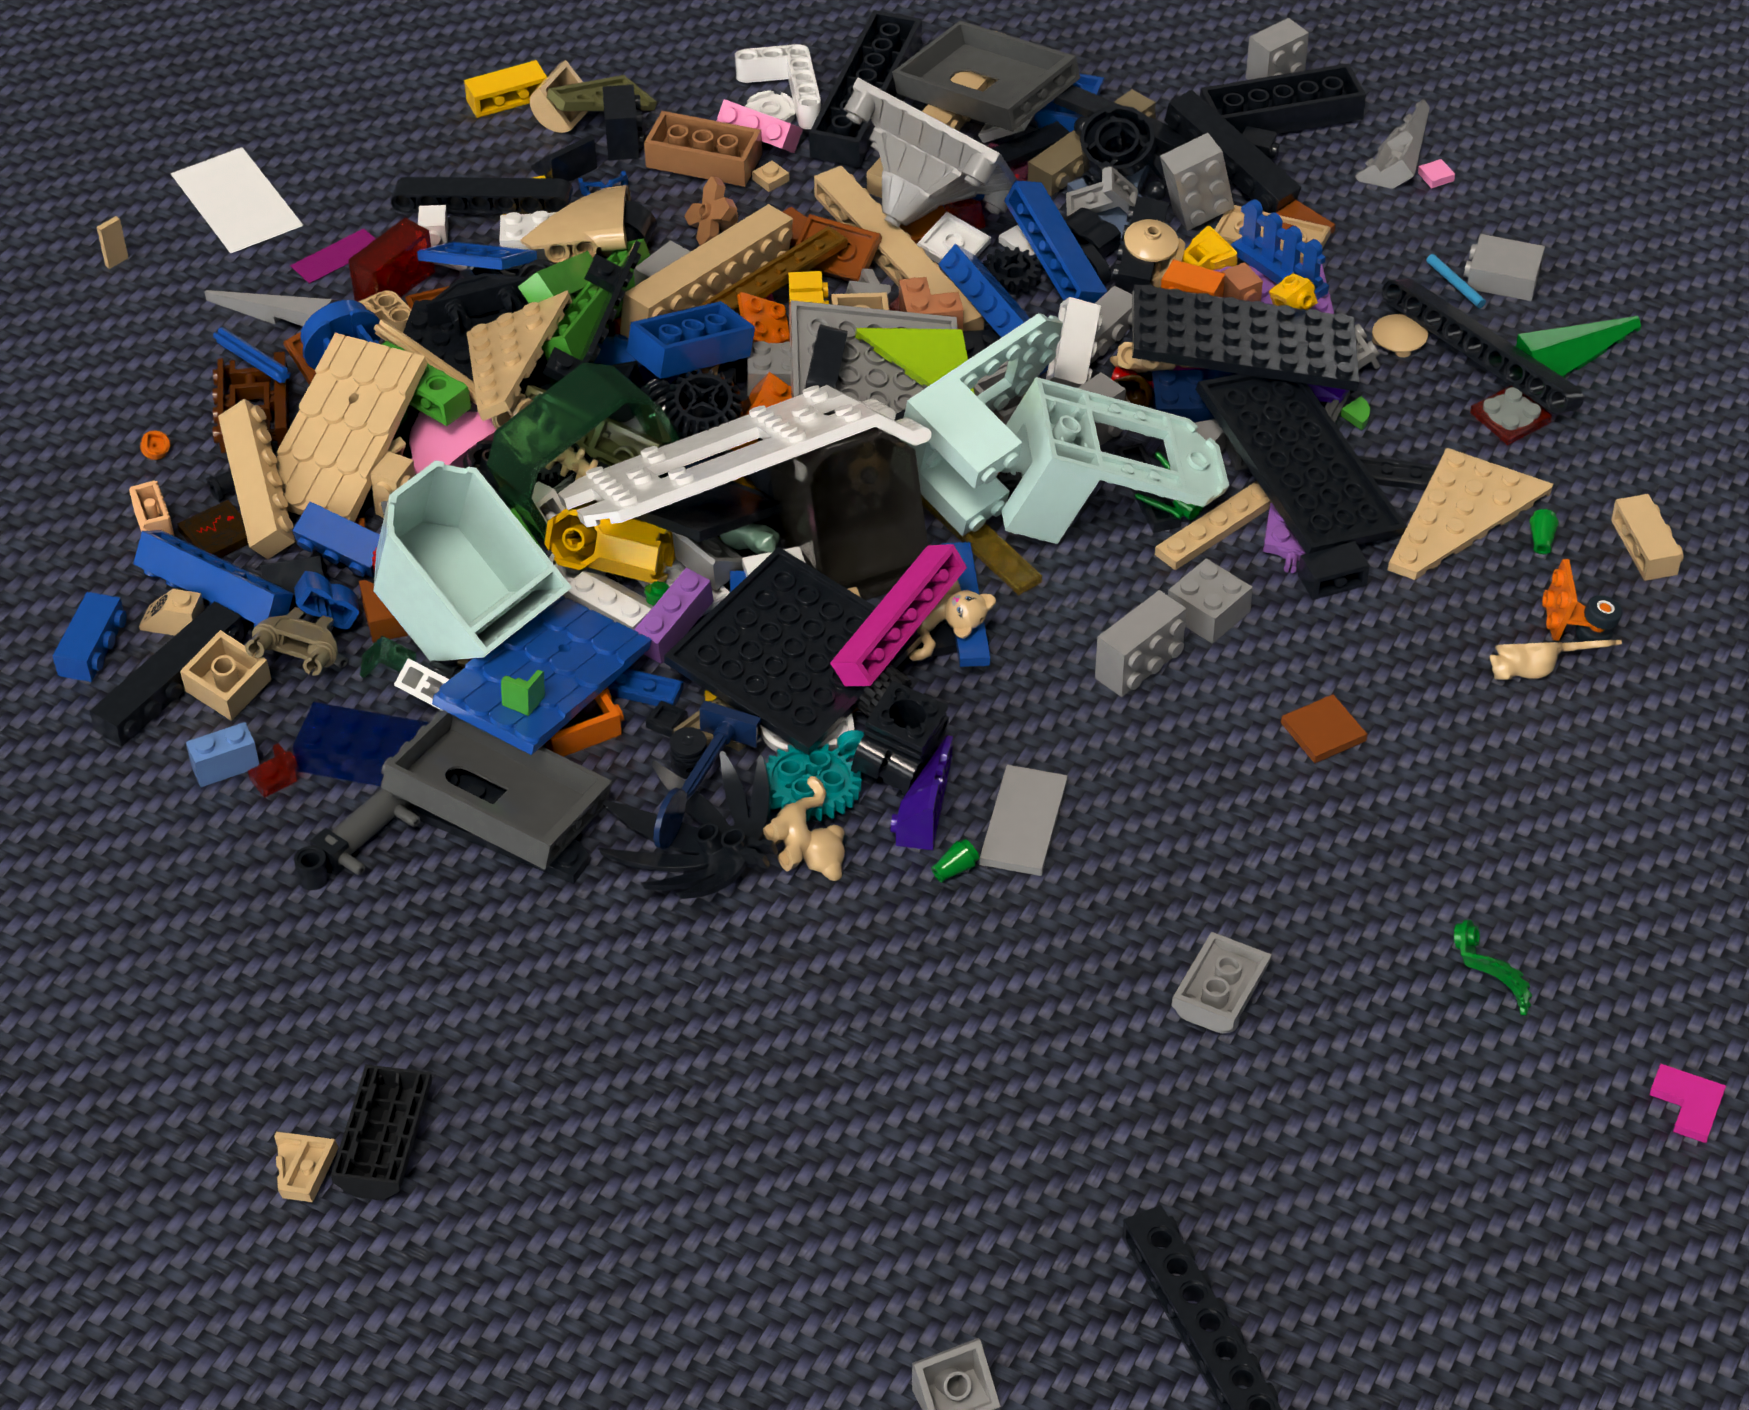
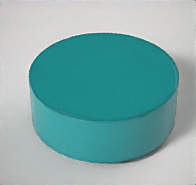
M851 730L842 733L837 738V747L840 749V755L849 754L850 758H854L864 732Z

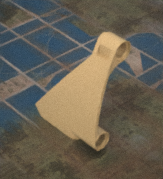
M629 186L601 188L599 191L574 201L535 227L521 239V243L531 250L544 248L547 259L553 263L562 262L586 251L593 258L597 253L598 247H601L602 252L627 249L624 208L625 201H631Z

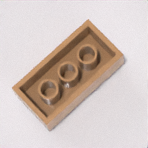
M662 111L644 142L646 167L707 180L714 176L720 178L724 183L745 187L752 175V171H754L762 156L761 130Z

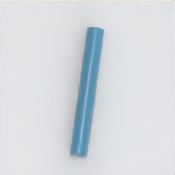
M1435 254L1428 256L1426 262L1477 308L1480 309L1485 305L1486 300Z

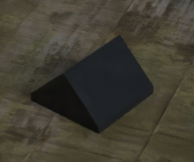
M590 135L546 156L531 165V167L539 176L545 175L546 178L564 179L570 182L597 169L595 139L593 135Z

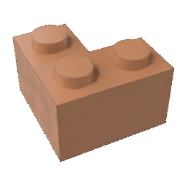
M927 277L899 280V306L902 312L957 317V329H962L963 331V306L959 292L931 295Z

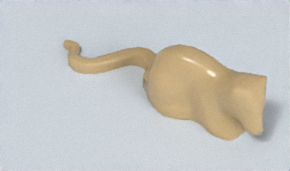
M1622 640L1495 645L1498 655H1490V661L1496 680H1508L1515 676L1539 679L1546 677L1554 670L1560 652L1610 647L1622 644Z

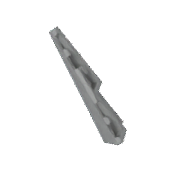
M1424 99L1415 105L1416 109L1413 115H1406L1403 119L1405 123L1395 128L1377 149L1378 154L1375 159L1370 158L1365 163L1367 168L1356 173L1355 177L1359 182L1394 189L1414 177L1430 109Z
M205 291L206 301L272 324H276L280 319L304 326L305 322L316 311L337 301L322 298Z

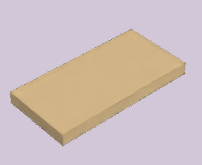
M1234 205V209L1224 213L1214 229L1230 245L1242 237L1239 234V228L1244 224V213L1241 212V206ZM1263 212L1262 214L1268 216L1271 213ZM1280 216L1283 223L1297 226L1301 230L1304 243L1316 239L1320 242L1323 249L1331 235V227ZM1261 226L1260 236L1263 238L1264 227ZM1281 239L1280 250L1283 251L1284 240ZM1303 253L1300 255V263H1303Z

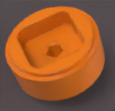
M156 430L145 433L140 443L143 455L152 460L163 459L168 454L170 448V440L167 435Z

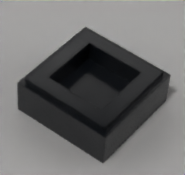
M660 701L645 720L646 728L671 737L674 733V728L688 718L687 711Z

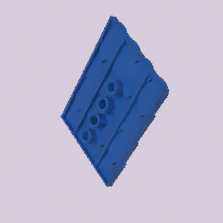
M562 595L485 657L473 658L466 663L462 671L440 686L439 691L433 696L432 705L532 755L648 651L652 639L643 634H638L639 632L614 622V620L594 610H589L588 607L569 598L566 599ZM538 669L544 671L545 697L529 716L502 705L501 680L504 676L514 679L521 678L528 681Z

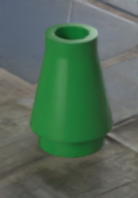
M1540 509L1533 513L1529 523L1534 551L1538 554H1548L1551 552L1559 520L1553 511Z
M967 839L961 842L956 841L940 860L931 867V871L940 882H944L950 877L975 867V862L980 859L979 854Z

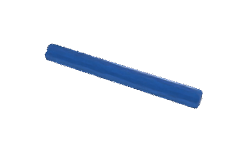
M221 327L218 329V332L213 333V338L216 339L218 344L277 382L285 383L286 379L291 377L287 367L227 329Z

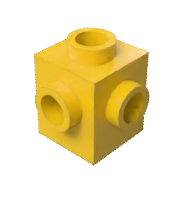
M1294 273L1286 276L1279 284L1269 290L1273 305H1288L1293 308L1309 310L1318 303L1314 293L1315 287L1311 280Z

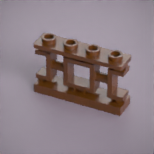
M285 351L274 352V360L287 367L288 371ZM218 358L217 369H213L214 386H217V388H213L214 405H217V407H213L214 424H217V426L212 428L214 443L220 444L221 453H227L218 418L219 415L236 405L240 400L264 398V405L258 406L266 414L265 422L272 438L270 441L271 446L272 441H277L279 448L290 428L289 378L286 379L285 383H279L274 380V390H271V377L259 369H237L235 360H230V365H225L224 359ZM227 377L231 378L232 383L230 385V394H227ZM272 411H275V429H271L270 421H272Z

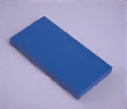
M454 241L417 251L418 261L498 270L516 267L537 260V251Z

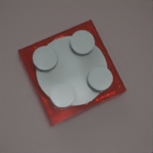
M1512 385L1472 405L1470 411L1474 417L1507 445L1551 423L1552 415L1538 403Z

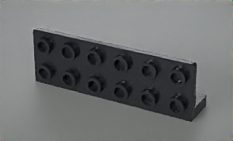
M635 241L621 267L595 254L584 279L608 291L606 300L580 359L554 347L544 367L543 374L571 388H574L578 379L584 381L591 367L588 362L594 364L600 353L601 348L597 344L602 345L609 332L608 327L605 325H611L618 311L613 307L614 305L618 307L626 291L621 288L622 286L627 288L634 274L629 270L630 268L635 269L641 258V254L637 252L641 242Z

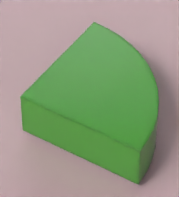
M1360 396L1342 408L1341 417L1360 430L1367 426L1370 407L1368 402Z

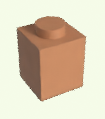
M1245 262L1221 271V273H1225L1223 292L1225 298L1234 297L1238 300L1251 302L1261 301L1263 281Z

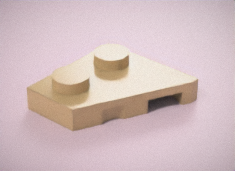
M276 1131L274 1135L278 1148L276 1166L279 1171L277 1181L281 1197L313 1202L339 1148L335 1139Z

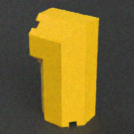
M585 503L569 510L564 509L561 513L548 520L544 544L548 551L551 550L555 555L554 560L560 566L576 570H582L587 567L653 583L656 581H666L669 574L663 572L666 566L672 567L675 561L673 535L671 531L636 518L611 524L609 518L601 519L598 526L586 527L580 522L576 510L592 505L591 503Z

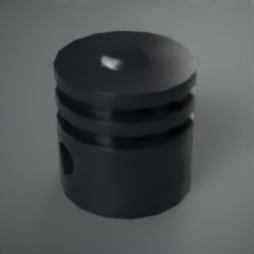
M694 727L680 728L670 737L671 768L673 773L683 779L688 778L707 748L705 734L700 729Z

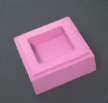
M1442 159L1421 165L1418 168V174L1431 189L1454 182L1455 173Z

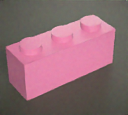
M725 99L716 120L760 129L762 142L791 153H795L803 128Z

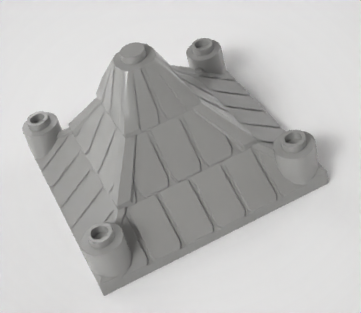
M860 78L856 79L853 85L854 92L844 110L848 112L846 117L860 125L862 121L868 123L869 119H871L875 126L869 140L872 142L871 147L879 152L883 166L882 213L886 215L885 221L898 228L900 224L907 226L936 210L938 206L973 198L977 194L985 195L982 200L986 203L984 208L995 215H999L1000 212L1006 213L1008 207L1004 200L1017 178L999 152Z

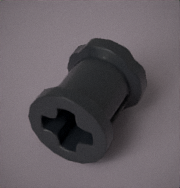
M230 467L223 474L206 478L208 488L217 501L223 499V495L235 490Z

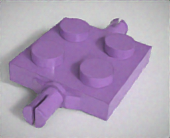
M1270 503L1262 552L1286 558L1284 571L1288 573L1291 565L1290 573H1294L1297 570V561H1300V556L1306 554V552L1274 505Z

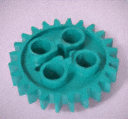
M825 744L822 748H816L810 755L795 749L792 745H788V752L778 749L777 757L770 755L768 763H766L771 787V808L781 807L782 810L786 804L795 803L801 798L813 797L815 793L807 784V780L811 776H816L823 783L827 795L822 806L806 810V821H809L811 816H816L819 821H822V815L824 814L833 819L834 811L844 814L845 806L852 808L854 800L859 799L862 782L861 771L858 770L857 773L852 772L853 761L849 762L850 755L840 756V749L838 748L832 752L829 751V744Z

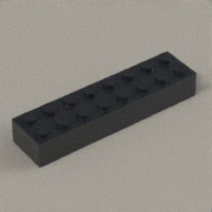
M873 10L809 132L811 158L860 167L872 144L869 138L875 126L871 119H869L868 123L862 121L859 125L846 117L848 112L844 108L854 92L853 85L856 79L860 78L895 97L897 91L892 72L918 52L922 44V19Z

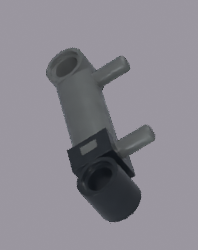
M382 780L381 789L332 831L325 827L310 840L311 846L303 847L297 851L294 856V863L299 885L307 890L321 889L329 882V871L337 876L345 868L356 875H361L365 870V865L351 855L394 817H398L411 827L418 826L420 817L411 811L415 804L383 789Z

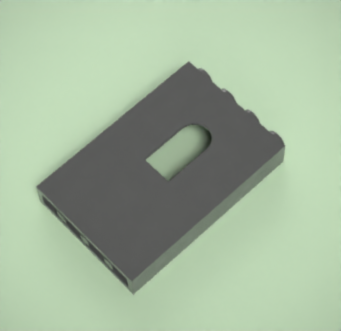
M963 21L957 22L892 72L897 94L1011 132L1080 79L1077 58L1074 55ZM962 71H971L998 81L982 92L951 81V77Z
M439 710L434 715L432 721L427 726H422L410 742L406 741L393 758L389 757L381 771L384 774L383 789L544 870L604 808L602 801L608 800L612 785L611 780L542 746L534 754L530 755L445 710ZM452 769H464L507 791L494 804H491L447 781L445 774Z

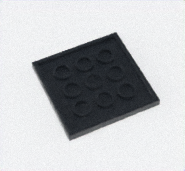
M725 483L635 518L701 542L782 513V503Z

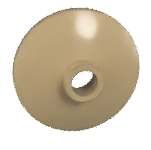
M1145 219L1137 221L1127 228L1124 235V244L1127 250L1136 258L1148 262H1160L1169 259L1175 254L1178 248V236L1166 223Z

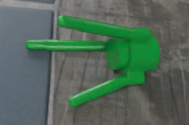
M1157 452L1155 454L1156 458L1166 469L1170 470L1169 462L1161 453ZM1139 493L1135 495L1136 499L1169 512L1178 519L1185 516L1191 521L1203 509L1201 506L1186 504L1178 500L1173 501V505L1176 506L1174 508Z

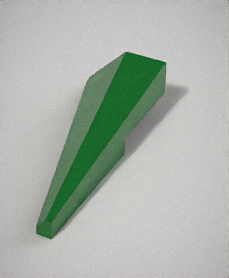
M1638 316L1521 333L1518 334L1516 347L1565 378V375L1573 369L1579 370L1607 352L1608 347L1615 342L1619 344L1624 341L1625 336L1632 331H1640L1641 323Z

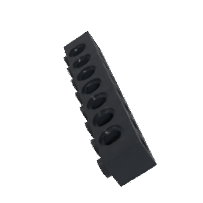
M1162 1205L1125 1218L1123 1221L1122 1239L1220 1409L1282 1410L1278 1403V1395L1271 1382L1266 1383L1257 1357L1253 1353L1249 1354L1244 1346L1241 1330L1237 1325L1233 1326L1228 1319L1225 1303L1220 1297L1216 1298L1212 1292L1211 1282L1207 1273L1204 1270H1199L1195 1263L1194 1252L1189 1243H1184L1179 1236V1228L1173 1216H1168ZM1173 1273H1177V1274H1180V1276H1175V1275H1172V1274H1173ZM1208 1328V1329H1212V1330H1214V1331L1209 1332V1331H1205V1330H1203V1329ZM1220 1357H1228L1230 1360H1224ZM1237 1385H1244L1248 1388H1238Z

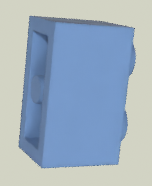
M245 722L186 741L191 767L200 787L260 768L255 742Z

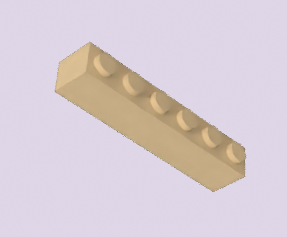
M243 399L219 415L218 418L249 548L266 559H270L295 542L292 531L294 526L288 515V502L283 495L281 487L283 482L277 471V458L272 451L270 442L272 438L265 422L266 414L260 406L253 405L246 399Z

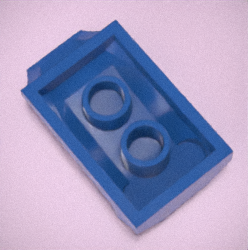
M1080 74V79L1073 85L1099 96L1104 84V77ZM1052 100L1035 114L1034 120L1039 128L1058 121L1071 132L1074 130L1075 121L1085 116L1053 103L1054 100Z

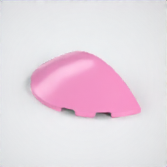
M420 411L414 425L411 427L408 447L411 449V459L414 460L415 474H418L435 460L442 461L445 465L464 468L463 458L467 454L468 449L471 450L477 446V442L485 440L501 442L504 438L492 424V418L482 421L478 412H466L454 422L445 426ZM531 415L530 419L536 423L540 415Z

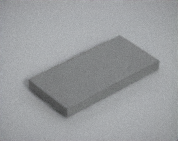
M1012 765L1006 766L981 851L979 865L1042 876L1067 786L1068 775Z

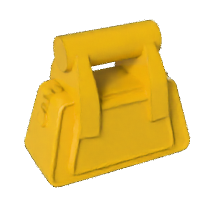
M1206 226L1192 239L1190 245L1184 250L1182 261L1211 270H1220L1227 266L1233 267L1237 265V251L1211 226Z

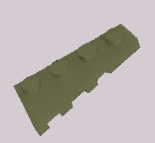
M625 75L549 88L546 96L555 104L556 108L562 111H604L603 86L634 84V94L640 95L641 111H655L657 104L656 100Z

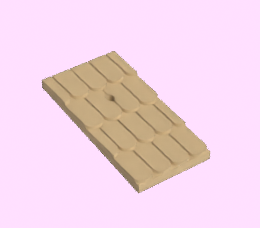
M339 333L334 334L315 369L316 375L299 404L300 410L276 452L278 455L276 467L283 482L281 487L283 495L288 502V512L302 515L308 503L312 502L355 522L372 485L371 472L387 453L428 362L424 355L413 354L412 352L393 347L390 348L389 346Z

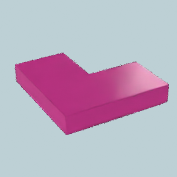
M1660 1063L1650 1096L1682 1106L1673 1132L1707 1143L1726 1085Z

